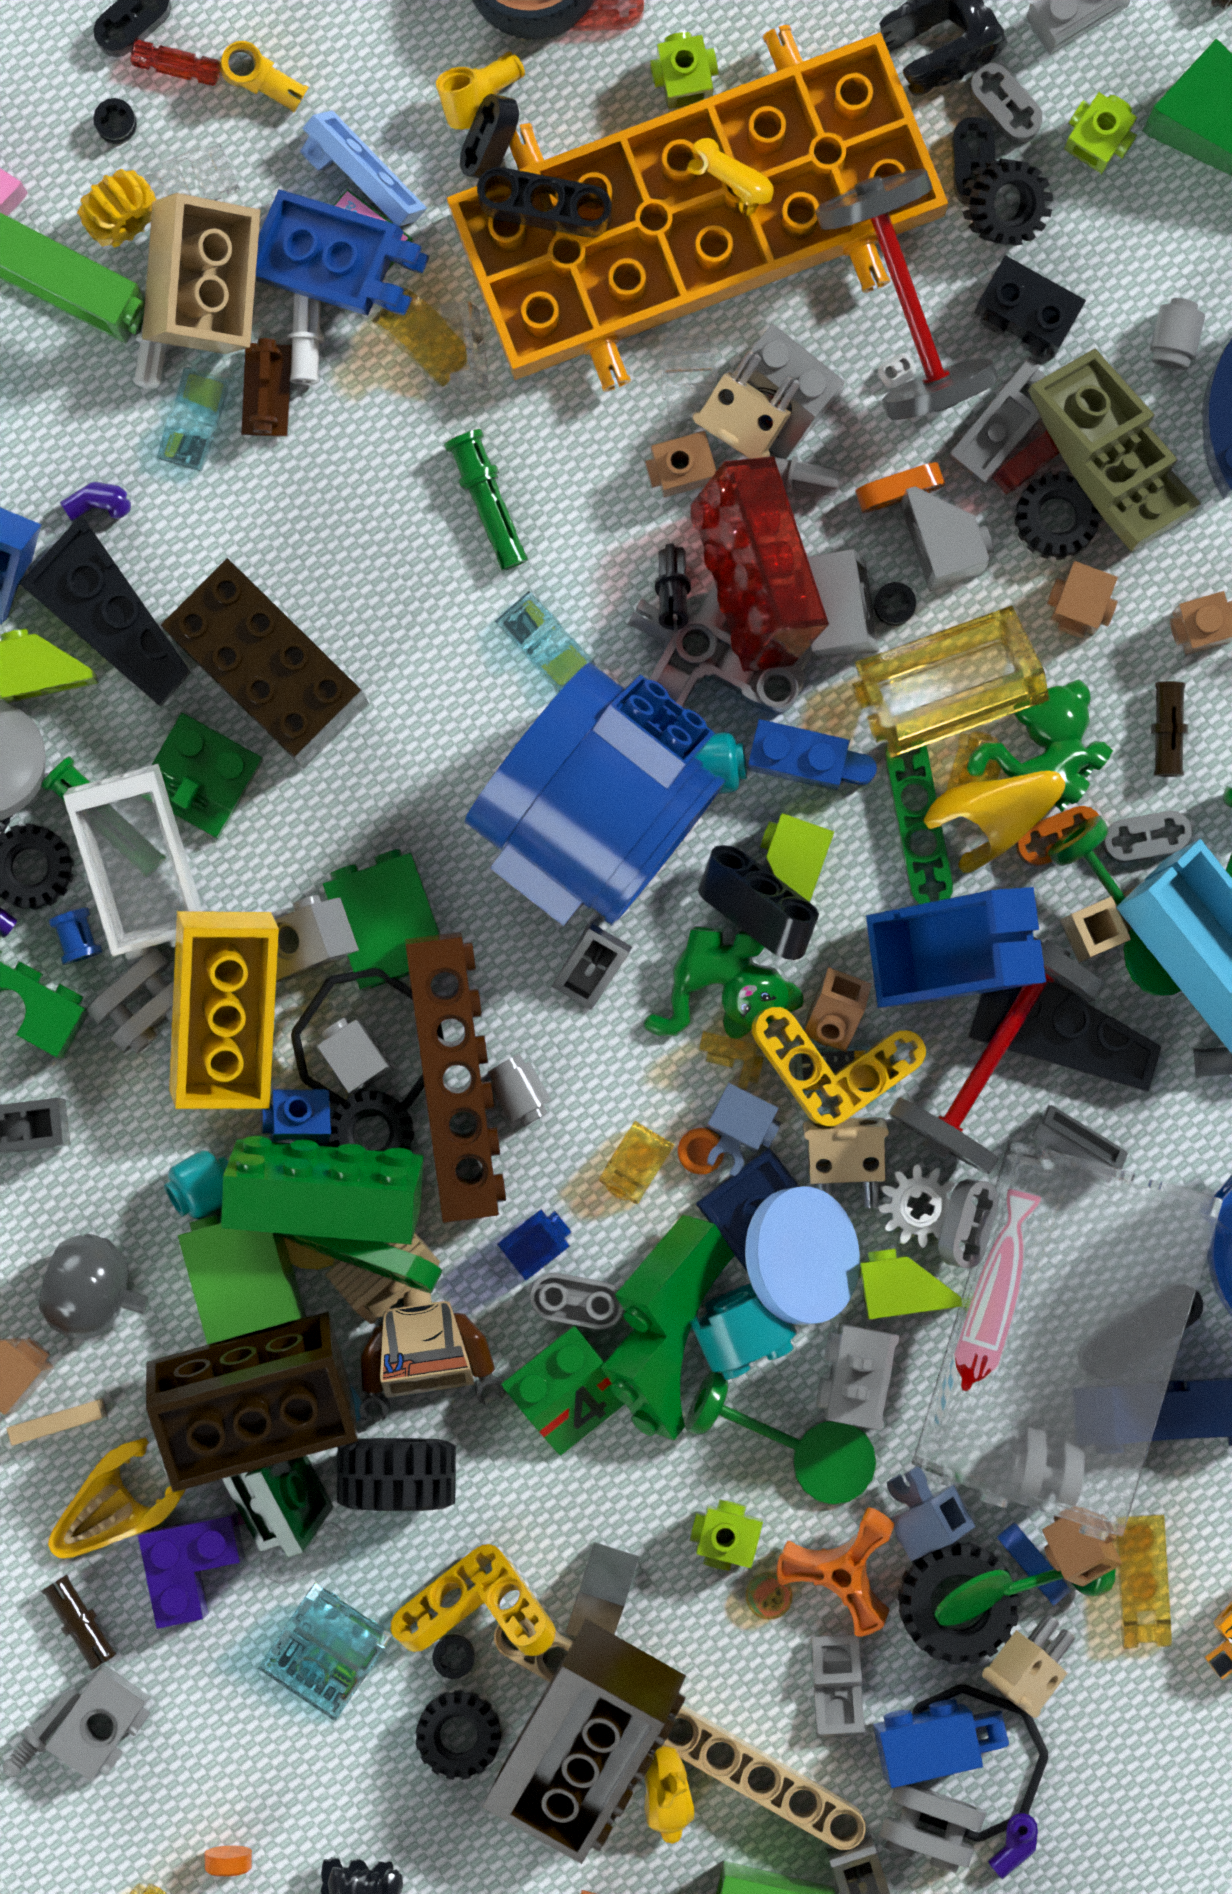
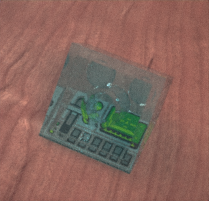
M315 1582L281 1631L258 1669L336 1721L393 1635L380 1627L376 1621L367 1618L342 1601L336 1594L327 1591Z

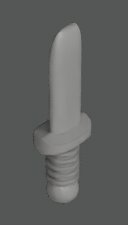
M76 1689L66 1692L36 1729L26 1726L23 1730L26 1739L22 1740L16 1750L10 1755L11 1758L3 1764L5 1775L8 1777L17 1776L21 1768L28 1764L37 1751H46L44 1749L47 1745L45 1741L80 1698V1694Z

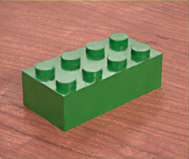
M249 1136L244 1140L237 1139L223 1175L221 1228L411 1245L421 1209L424 1155L413 1154L405 1148H390L384 1152L366 1150L363 1146L357 1144H343L337 1148L319 1146L316 1142L310 1140H296L290 1144L272 1142L269 1138L263 1136Z

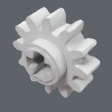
M916 1164L912 1167V1178L907 1179L900 1171L894 1172L895 1181L898 1183L896 1189L890 1186H882L881 1191L886 1196L891 1197L890 1204H882L877 1207V1210L881 1213H891L892 1219L884 1226L885 1231L894 1230L898 1226L902 1229L899 1235V1243L905 1244L910 1239L911 1234L917 1235L918 1245L924 1248L928 1241L927 1234L932 1233L937 1240L940 1238L942 1231L940 1227L944 1223L950 1202L947 1192L954 1188L955 1183L954 1181H948L939 1185L937 1180L940 1175V1169L938 1168L931 1170L927 1178L922 1177V1169L919 1164ZM924 1193L929 1197L926 1204L932 1205L929 1215L920 1214L915 1219L910 1215L913 1209L907 1207L908 1199L910 1197L919 1198Z

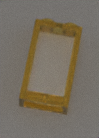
M1012 605L857 661L855 666L859 681L852 683L861 710L869 707L872 715L867 716V721L875 742L878 743L884 740L891 758L1050 700L1044 669Z

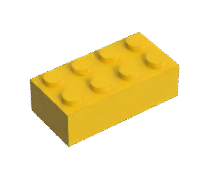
M177 911L169 1091L175 1109L270 1108L279 928L271 912Z

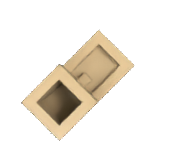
M1136 887L1123 892L1124 896L1127 897ZM1112 896L1059 920L1078 963L1131 940L1128 934L1131 926L1116 909L1117 904Z

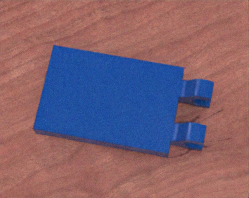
M278 189L259 233L255 281L367 316L373 303L390 312L405 316L412 298L402 294L403 288L394 284L384 283V277L391 261L410 271L423 274L430 257L427 254L420 253L422 248L420 245L401 240L404 232L397 224Z

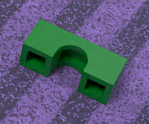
M0 961V992L13 990L21 996L25 1004V1018L16 1035L54 1057L63 1059L89 1014L86 1011L87 1008L80 1005L83 996L60 983L55 991L39 982L43 976L42 973L18 961L15 968Z

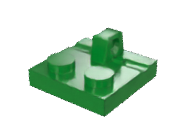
M181 712L152 765L159 764L173 814L219 839L264 759ZM151 792L139 794L141 797L154 803Z

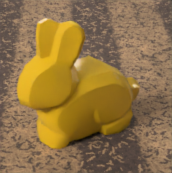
M662 1746L655 1751L654 1759L644 1776L646 1787L644 1810L648 1826L661 1833L666 1843L674 1844L682 1837V1830L694 1820V1806L687 1781V1773L675 1748Z

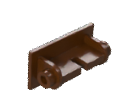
M259 338L257 343H250V348L245 349L241 435L288 437L292 345L276 344V340L271 338Z

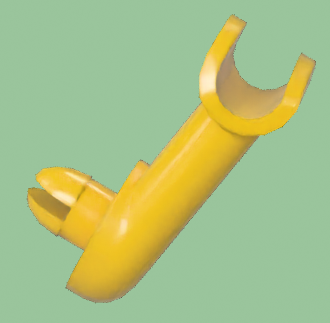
M703 138L695 142L693 152L699 154L703 160H691L687 167L688 171L696 175H702L707 171L730 186L733 193L740 197L739 210L742 214L747 205V216H750L756 211L759 204L771 202L774 189L766 176L720 152L718 144L711 138Z

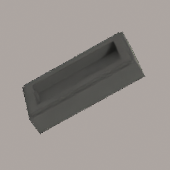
M1049 1104L1040 1116L1032 1134L1039 1141L1111 1185L1120 1175L1128 1155L1126 1150Z

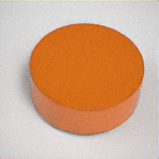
M695 1128L688 1131L681 1138L678 1145L680 1163L686 1170L694 1174L704 1175L713 1172L721 1164L724 1153L717 1156L713 1166L707 1164V1158L710 1151L719 1143L721 1138L714 1131L707 1128Z
M236 1845L210 1848L204 1852L205 1871L214 1876L245 1874L252 1869V1850L248 1847Z

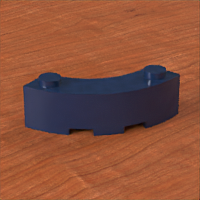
M1232 338L1217 360L1208 380L1201 413L1203 415V450L1207 466L1223 499L1232 494Z
M1232 1377L1186 1381L1187 1389H1185L1184 1380L1073 1388L1077 1445H1096L1097 1454L1125 1452L1124 1444L1175 1439L1228 1437V1445L1232 1446Z

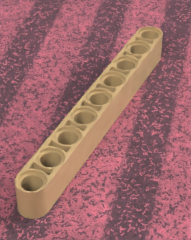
M527 1618L520 1621L527 1628L529 1638L536 1633L534 1625ZM497 1624L494 1633V1643L498 1651L510 1660L550 1682L556 1671L549 1669L543 1661L544 1653L537 1656L524 1655L517 1647L509 1646L503 1639L502 1628ZM556 1631L553 1644L549 1648L558 1646L568 1651L573 1641ZM682 1705L676 1718H683L690 1722L693 1727L692 1734L683 1742H676L667 1737L663 1746L675 1748L680 1758L834 1848L851 1850L862 1842L866 1833L865 1821L860 1810L853 1803ZM717 1742L729 1744L734 1751L730 1762L720 1766L712 1764L707 1758V1751L711 1745ZM758 1766L770 1768L775 1775L773 1783L765 1789H756L748 1782L749 1773ZM799 1790L810 1791L815 1796L813 1808L806 1813L795 1812L789 1806L791 1796ZM840 1814H848L856 1819L855 1830L846 1837L837 1836L830 1830L832 1820Z

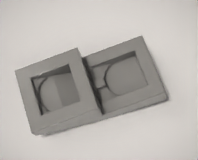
M855 1635L812 1637L817 1738L864 1736L859 1637Z

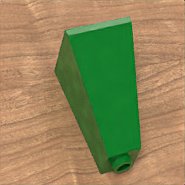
M1216 38L1154 105L1142 131L1149 137L1232 176V53Z

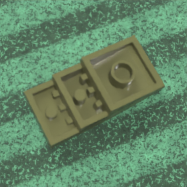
M1096 348L1030 386L1028 392L1049 435L1073 476L1100 515L1131 553L1195 514L1201 503L1172 471L1178 459L1148 426L1155 416L1154 413Z

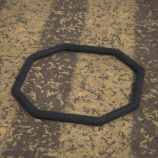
M372 968L358 972L332 975L326 979L292 1029L291 1040L300 1079L313 1090H329V1100L336 1105L343 1103L345 1099L308 1075L300 1034L334 984L378 976L384 979V982L413 1000L412 989L397 978H390L382 969ZM440 1023L437 1028V1034L441 1039L444 1040L442 1026ZM423 1073L404 1101L401 1102L406 1109L411 1107L425 1087ZM369 1114V1115H365V1116H363V1117H361V1118L373 1117V1116H378V1115Z
M958 1684L919 1702L914 1707L912 1715L929 1709V1705L934 1702L948 1700L963 1693L1021 1715L1039 1753L1037 1764L1019 1814H1029L1048 1761V1750L1033 1717L1009 1700L966 1684ZM922 1812L919 1821L946 1830L948 1821ZM1011 1818L979 1833L966 1828L964 1838L975 1842L985 1841L1006 1831Z

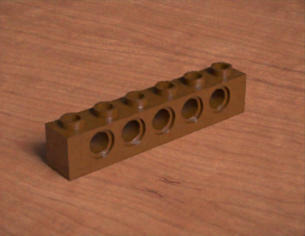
M461 932L405 939L443 1223L498 1216L497 1202L506 1201L503 1173L493 1174L491 1156L500 1155L497 1127L487 1128L485 1110L494 1109L491 1081L481 1082L479 1064L488 1063L485 1035L475 1036L473 1018L482 1017L479 989L469 990L467 977L468 971L476 970L472 942L463 943ZM442 972L453 974L458 980L456 990L446 996L435 993L431 988V981L434 976ZM446 1019H456L464 1026L463 1035L456 1041H445L437 1034L439 1024ZM454 1065L463 1066L470 1072L469 1081L459 1088L447 1085L443 1079L445 1071ZM458 1112H469L476 1118V1125L468 1133H457L449 1125L452 1116ZM465 1158H474L482 1164V1171L473 1179H464L455 1171L457 1164Z

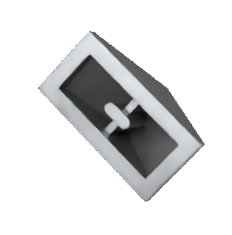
M593 923L587 924L552 987L592 1010L625 961L632 946Z
M594 1542L565 1633L576 1636L587 1619L615 1635L639 1556Z
M871 1835L864 1837L862 1842L851 1850H840L837 1848L826 1850L840 1894H890Z

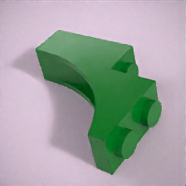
M682 1215L615 1294V1297L625 1310V1320L634 1329L601 1367L612 1383L610 1386L612 1393L621 1402L625 1403L633 1414L631 1421L635 1427L648 1436L657 1434L671 1440H675L685 1428L680 1399V1377L685 1345L691 1328L690 1321L695 1318L713 1282L735 1256L714 1223L687 1215Z

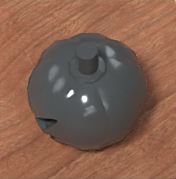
M85 1234L84 1236L77 1235L71 1237L57 1246L44 1277L39 1298V1310L52 1329L68 1338L86 1340L103 1334L115 1322L121 1308L144 1314L149 1297L127 1290L130 1275L126 1257L109 1239L101 1238L94 1234Z

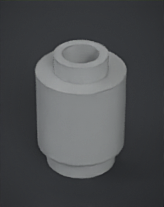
M1172 298L1170 304L1160 305L1150 350L1154 352L1152 359L1154 364L1174 370H1187L1190 360L1196 358L1205 320V314L1197 310L1198 304L1196 302L1183 298Z
M520 1054L487 1072L493 1081L491 1083L492 1091L511 1123L520 1119L525 1127L548 1113L544 1105L550 1102L551 1098L531 1063H525Z

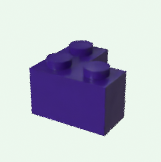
M236 1512L147 1530L138 1535L156 1629L202 1620L209 1614L200 1571L240 1563L245 1559Z

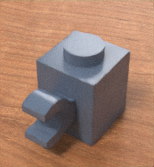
M728 1083L705 1127L722 1136L719 1143L710 1151L707 1164L713 1166L717 1156L722 1153L731 1155L734 1165L730 1170L729 1176L734 1178L741 1171L744 1162L739 1145L753 1153L757 1152L761 1144L770 1147L781 1125V1122L774 1119L779 1108Z
M916 1466L904 1474L910 1487L905 1484L901 1474L887 1481V1488L891 1496L895 1500L907 1505V1507L890 1519L894 1523L897 1540L905 1549L910 1561L954 1543L976 1527L955 1486H949L932 1494L927 1485L926 1476L920 1467Z

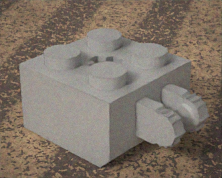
M839 1323L838 1333L829 1331L824 1359L832 1362L829 1379H820L816 1406L823 1409V1417L826 1420L883 1430V1412L891 1379L895 1346L898 1345L899 1335Z

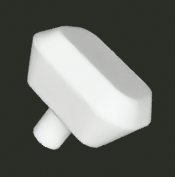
M900 353L879 366L878 374L884 385L889 388H895L915 376L916 366L907 354Z

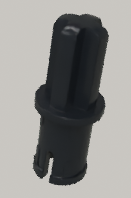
M668 543L658 553L659 577L655 581L654 588L659 596V624L665 629L674 630V614L677 615L678 629L685 627L688 623L687 595L691 591V581L686 576V551L683 547H675L674 543Z

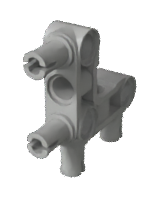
M717 577L715 579V583L699 612H693L692 615H688V623L681 629H678L677 619L674 617V630L662 627L659 624L660 610L647 603L646 600H640L636 607V612L639 614L633 612L627 625L633 626L664 643L662 648L665 651L648 680L661 684L667 690L669 697L680 706L684 707L696 684L703 683L704 679L708 682L711 679L718 681L741 694V700L773 714L783 713L789 710L795 703L806 682V673L803 671L814 653L812 645H801L803 639L800 622H797L796 628L780 657L771 658L725 632L722 626L738 597L741 596L742 590L732 584L724 599L720 600L728 583ZM692 634L701 635L707 640L709 648L701 656L694 657L688 655L682 647L685 638ZM772 679L783 680L790 688V695L783 701H772L765 695L764 685Z

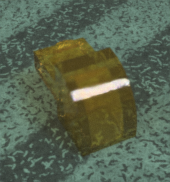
M402 287L404 289L402 294L412 298L405 316L382 308L371 321L403 353H407L439 386L444 387L475 353L446 325L447 321L414 292Z

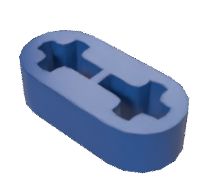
M1015 1522L996 1537L1029 1577L1054 1569ZM1063 1579L1038 1586V1589L1053 1606L1071 1592V1589Z

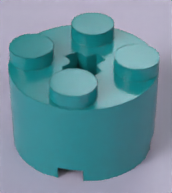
M751 1283L732 1289L705 1303L704 1305L708 1313L701 1318H698L696 1314L695 1318L690 1321L691 1328L711 1371L722 1372L725 1380L743 1375L751 1369L749 1363L764 1356H767L768 1360H774L788 1354L794 1349L791 1339L797 1334L794 1324L777 1318L761 1303Z

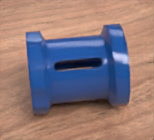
M89 908L69 911L48 920L50 927L56 928L64 955L61 957L63 965L83 961L103 952L101 945L95 944L87 920L90 916Z

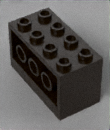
M228 558L161 624L169 636L303 769L369 704L362 689Z
M329 1312L146 1362V1411L173 1492L358 1441L354 1397Z
M586 1619L506 1757L482 1808L582 1864L591 1848L600 1852L613 1828V1822L617 1816L620 1817L628 1805L633 1795V1788L646 1775L654 1759L655 1751L658 1746H663L675 1724L674 1719L686 1699L685 1696L679 1693L686 1675Z

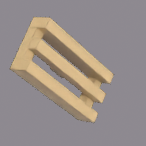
M102 1398L19 1423L6 1429L11 1446L105 1418L108 1414Z

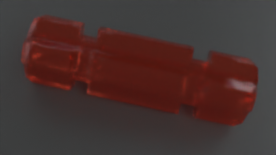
M142 40L134 42L130 55V61L134 67L146 70L154 67L156 69L155 72L190 81L195 77L198 79V83L210 86L216 85L219 79L221 66L220 61L206 56L198 59L194 53L162 45L159 48H155L153 46L154 43Z

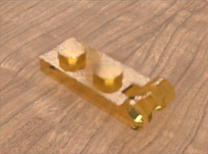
M1164 1515L1115 1516L1117 1553L1122 1562V1565L1118 1567L1123 1649L1138 1648L1139 1643H1155L1156 1647H1170L1172 1644ZM1154 1611V1624H1138L1137 1612Z

